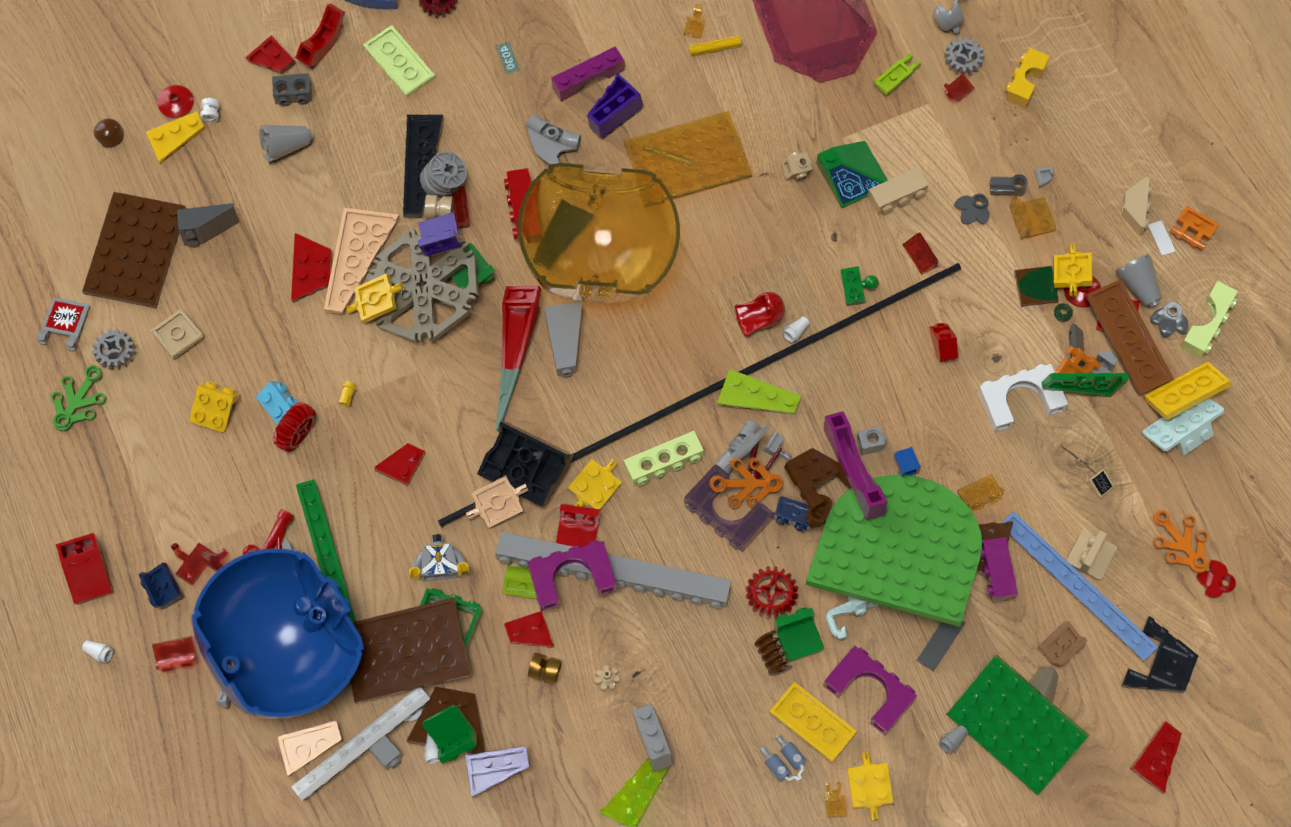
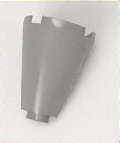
M262 125L260 126L261 129H259L261 147L267 152V154H264V157L268 162H272L309 145L310 140L313 139L311 130L307 129L306 126Z
M1150 254L1143 255L1125 264V268L1121 269L1120 267L1116 270L1117 275L1145 307L1149 305L1152 308L1160 304L1159 300L1162 296Z

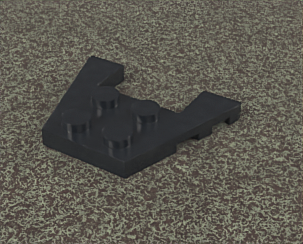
M1149 616L1142 632L1146 636L1161 642L1148 676L1128 668L1121 686L1124 688L1184 693L1199 655L1182 641L1173 637L1166 628L1161 627L1155 622L1154 618Z

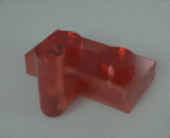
M177 543L171 546L175 556L184 561L175 573L176 576L193 586L215 557V553L201 543L196 545L190 555L183 552Z
M223 548L218 554L215 552L211 554L205 551L201 557L208 564V567L216 573L223 567L221 562L229 553Z

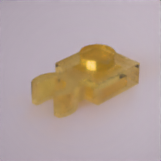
M837 782L836 790H831L830 784L827 783L825 789L830 797L824 798L826 819L847 817L845 795L839 796L841 783Z

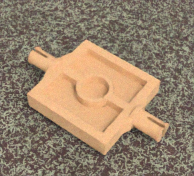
M504 476L471 492L476 508L466 512L469 520L480 515L485 520L488 528L523 511L519 502V495L529 491L528 487L524 484L515 489L510 484L507 476Z

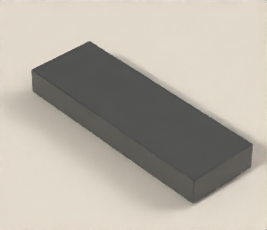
M962 621L960 627L942 622L918 657L917 662L934 672L964 627L965 622Z

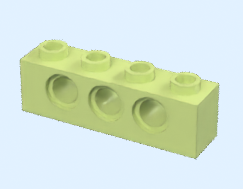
M692 431L625 459L624 468L632 485L642 486L652 478H661L671 470L678 471L690 462L691 464L699 462L704 455V450L695 431ZM684 450L687 454L681 456L677 452ZM665 457L668 458L669 461L667 463L660 462V459ZM644 465H650L652 467L650 470L642 469Z

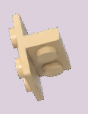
M1082 530L1066 561L1074 568L1101 580L1117 550V546L1105 541L1104 539L1107 534L1099 531L1098 535L1095 536Z

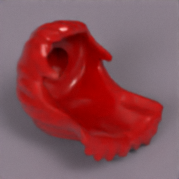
M774 292L762 293L748 303L736 304L734 306L736 320L744 336H749L756 330L776 325L785 314L783 299Z

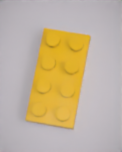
M1207 361L1144 395V398L1167 421L1231 387V382Z
M795 681L769 711V714L831 763L857 733L853 727Z

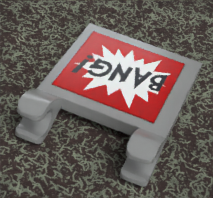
M53 297L42 329L37 335L39 344L46 345L49 333L68 336L66 346L68 350L75 351L90 305Z

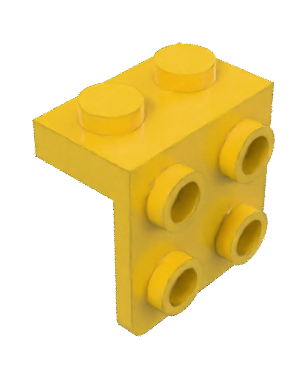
M206 381L198 385L189 418L190 422L219 432L226 431L232 405L239 401L241 393L235 392V389L231 387H219L217 383L212 381Z

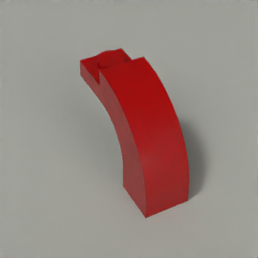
M331 3L328 4L317 30L309 39L300 42L295 58L309 67L321 61L333 47L342 31L343 26L341 23L345 12Z

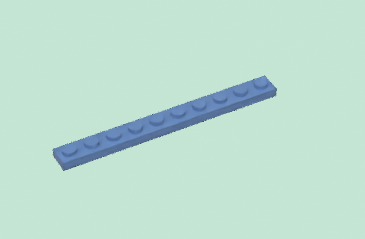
M1014 511L1002 522L1013 521L1010 537L1143 662L1158 648L1149 637Z

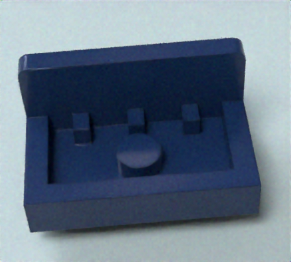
M783 496L780 497L773 516L776 523L787 526V524L795 526L794 529L800 532H810L812 527L805 518L809 510L808 505Z
M167 563L159 564L148 573L141 572L139 574L140 583L149 596L148 600L154 608L165 609L183 597Z

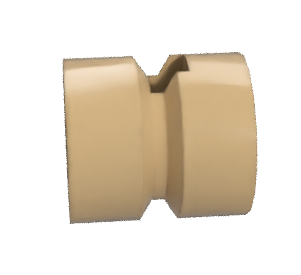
M427 194L425 200V219L453 213L454 198L443 196L439 199L438 195Z

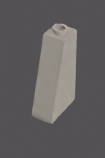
M582 301L544 307L557 376L568 377L576 373L583 312Z

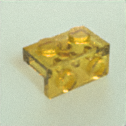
M993 474L958 489L957 493L970 510L978 511L985 506L984 504L989 502L996 503L1001 500L1005 490L1003 487H999Z

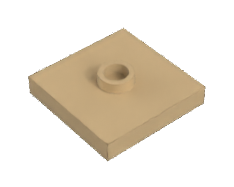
M179 309L150 330L173 360L204 338V335L182 309Z

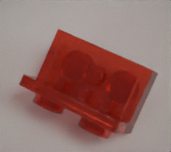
M192 636L152 644L156 670L161 669L162 672L173 670V666L181 665L182 668L189 667L197 660Z

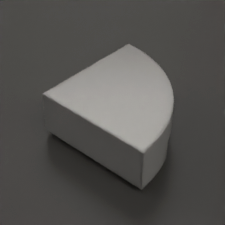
M1053 166L1035 169L1034 173L1038 188L1046 186L1051 181L1054 172Z

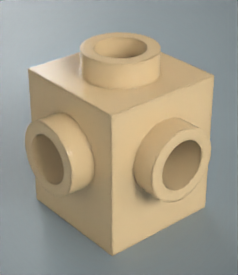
M799 151L789 154V157L781 161L786 179L794 177L797 180L807 177V173L813 170L812 161L808 157L807 152L801 154Z

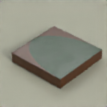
M1052 266L1014 271L1021 307L1057 303L1059 301L1057 288L1054 287Z

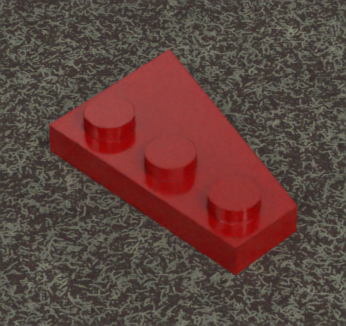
M1167 721L1162 723L1131 767L1132 771L1162 794L1166 791L1167 780L1171 774V766L1182 735L1180 731Z

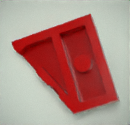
M272 35L245 57L250 63L281 74L295 63V60Z
M407 443L377 464L374 470L408 486L425 455V451Z
M542 611L504 623L511 644L554 648Z

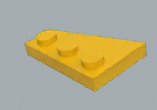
M196 111L146 131V134L161 165L169 155L175 154L179 147L184 143L190 142L204 131L205 128Z

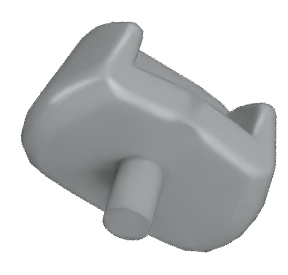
M221 689L216 702L217 705L228 709L231 700Z

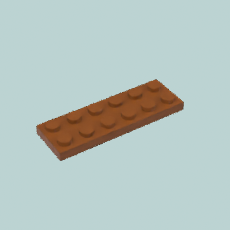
M1121 279L1086 295L1126 373H1128L1138 396L1174 379Z

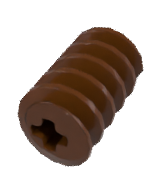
M775 630L763 634L754 644L759 648L758 653L762 655V661L766 662L765 667L769 669L768 674L770 676L785 673L792 668V665L786 666L790 661L789 658H782L786 652H779L783 645L775 644L780 640L779 637H772L776 633Z

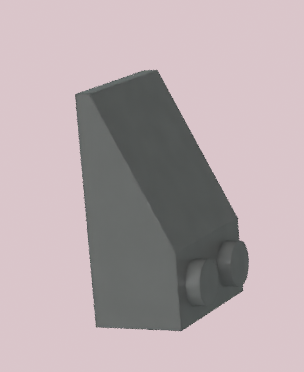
M234 203L177 210L178 229L185 246L195 247L198 244H204L239 223Z

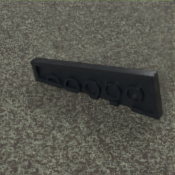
M407 114L403 217H422L427 193L422 188L420 175L423 168L436 155L443 125V115Z

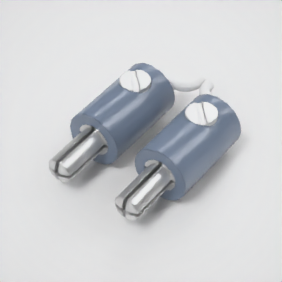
M781 734L775 738L782 746L780 752L795 770L801 767L798 777L788 778L791 772L778 755L774 754L772 756L765 746L760 748V752L767 759L765 762L766 766L779 782L785 779L788 781L796 779L798 781L802 778L803 765L807 760L792 742L787 743Z

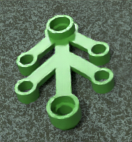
M90 365L86 368L85 375L87 378L75 395L73 379L70 376L62 378L61 383L65 388L69 404L65 411L62 406L64 400L60 392L52 393L51 400L55 405L57 413L53 418V425L57 430L65 431L74 422L81 420L93 421L96 418V414L91 408L84 410L82 413L73 414L75 409L93 404L102 406L106 403V397L103 393H96L94 396L83 399L93 382L101 378V371L96 365ZM93 373H97V376L91 377ZM67 380L71 381L68 385L64 384ZM56 396H60L59 400H54ZM103 397L102 401H97V398ZM88 413H93L91 417H86ZM62 420H66V423L60 424Z

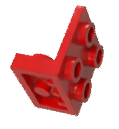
M561 504L556 543L572 547L588 546V543L596 541L600 509Z

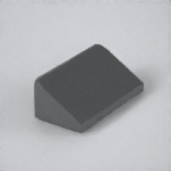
M1072 324L1069 329V348L1073 346L1084 351L1083 331L1076 324ZM1080 361L1078 366L1085 365L1083 361Z

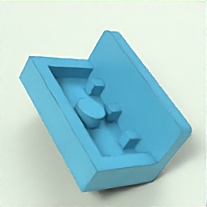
M270 381L256 395L258 401L277 425L281 421L282 416L286 414V411L298 403L289 394L286 385L282 382Z

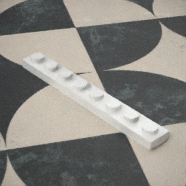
M422 688L414 689L294 784L292 789L302 801L306 797L311 796L316 789L326 784L331 777L344 770L350 762L359 758L365 750L373 746L384 735L390 733L399 723L407 720L417 709L423 707L430 700L428 695Z

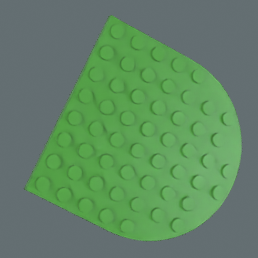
M901 475L880 476L872 479L881 487L887 500L886 514L867 520L852 488L845 492L834 504L828 515L806 579V585L960 627L982 551L980 528L974 514L966 503L951 490L925 478L905 475L904 477H901Z

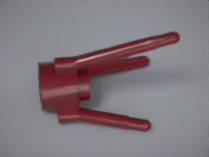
M759 441L752 448L750 459L756 457ZM781 447L777 449L765 466L767 471L781 452ZM754 461L753 467L757 466L758 463ZM748 465L747 470L756 479H760L762 476L759 474V472L757 470H753Z

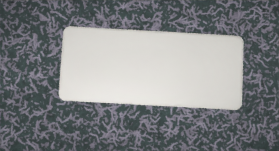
M1158 221L1149 224L1148 226L1161 255L1175 252L1163 222Z

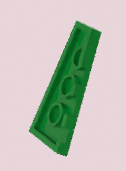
M1050 373L1042 381V388L1111 397L1129 380L1128 373Z

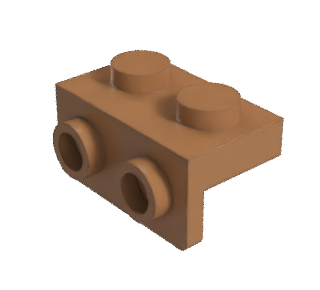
M1065 621L1038 648L1051 665L1064 666L1070 661V657L1074 653H1078L1084 648V644L1088 640L1085 637H1080L1071 623Z

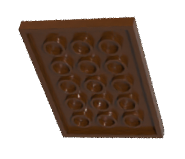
M113 192L82 290L83 294L156 308L179 235L177 210L186 209V206Z
M454 597L352 622L360 634L364 649L361 651L362 655L359 665L350 680L356 704L471 676L456 599Z

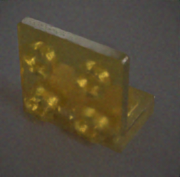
M1020 196L1012 197L1009 208L1021 240L1056 230L1045 197L1021 202Z

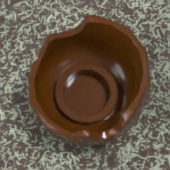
M105 118L94 127V136L103 147H114L123 140L124 131L114 119Z

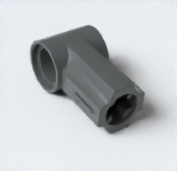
M1016 174L1013 177H991L990 194H1012L1014 197H1022L1026 193L1027 178L1022 174ZM1020 184L1022 187H1016L1015 185Z

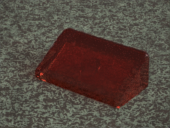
M462 186L452 196L454 198L453 210L458 229L470 228L466 190Z
M920 232L903 243V247L921 275L938 267L939 261Z

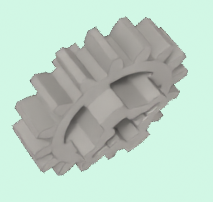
M966 36L964 40H961L960 37H957L956 42L952 40L950 45H947L944 55L946 58L945 63L950 64L949 69L955 68L956 74L962 71V75L966 71L970 75L973 70L977 72L979 66L982 67L985 54H983L984 49L979 48L980 43H973L974 38L968 41Z
M117 328L115 332L108 329V334L101 332L102 337H96L98 343H93L95 350L92 352L96 356L97 363L100 362L102 367L107 365L110 370L113 366L119 369L120 364L126 366L125 361L132 360L129 355L135 354L132 349L135 345L131 342V336H127L126 331L120 334Z

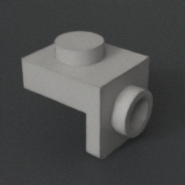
M1102 349L1097 356V362L1101 363V367L1099 370L1093 368L1091 373H1111L1119 359L1112 352Z

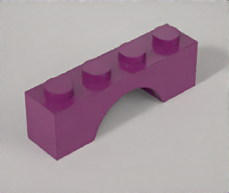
M616 46L551 77L552 89L560 102L576 95L584 84L594 78L601 76L611 78L617 73L623 72L624 59Z

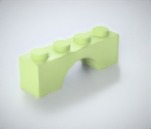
M1217 281L1206 301L1212 312V321L1204 326L1192 325L1181 346L1182 349L1199 358L1204 353H1209L1213 345L1210 343L1212 337L1217 338L1221 331L1218 328L1220 323L1225 324L1230 315L1227 313V310L1229 308L1233 309L1238 300L1235 298L1237 290Z

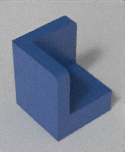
M912 447L895 452L894 456L899 466L898 474L901 477L919 474L921 467Z

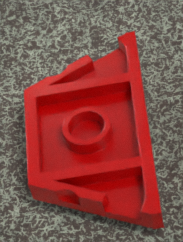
M294 233L292 302H297L299 298L305 295L310 296L318 290L328 288L331 275V249L297 233Z

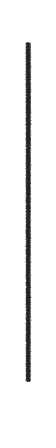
M956 263L738 372L749 375L961 270V266L959 263ZM726 378L573 453L574 456L570 463L723 388ZM474 502L438 520L440 527L465 516L466 512L476 508V503Z

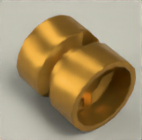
M535 652L530 663L528 677L536 680L543 678L544 682L555 685L561 670L562 660L553 657L547 659L546 655Z

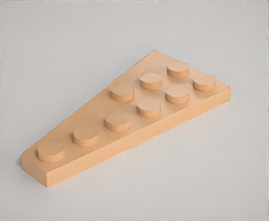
M351 208L343 209L324 312L344 314L346 306L350 304L355 295V287L361 285L368 273V269L373 264L372 261L376 259L375 256L379 254L399 220L398 214Z

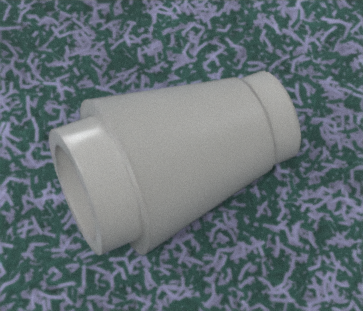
M960 725L942 736L939 742L942 750L948 754L956 752L968 735L967 729Z

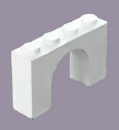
M1040 364L1032 370H1021L1016 375H1005L997 381H986L981 384L978 395L993 433L1012 428L1014 419L1008 407L1006 395L1016 388H1027L1034 391L1039 396L1047 417L1066 411L1068 403L1063 391L1042 388V381L1050 373L1055 372L1052 364Z

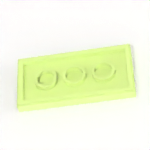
M392 25L363 44L366 52L406 98L436 78L435 74Z

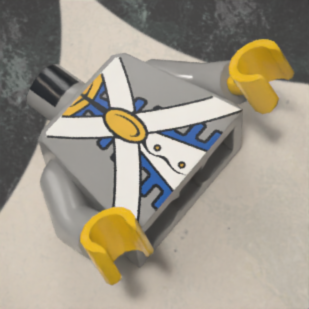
M434 534L431 536L432 545H425L423 547V551L418 553L412 568L409 569V580L415 576L418 577V581L422 577L423 582L460 578L462 576L461 573L464 571L470 574V569L465 557L457 548H452L451 543H444L442 534Z

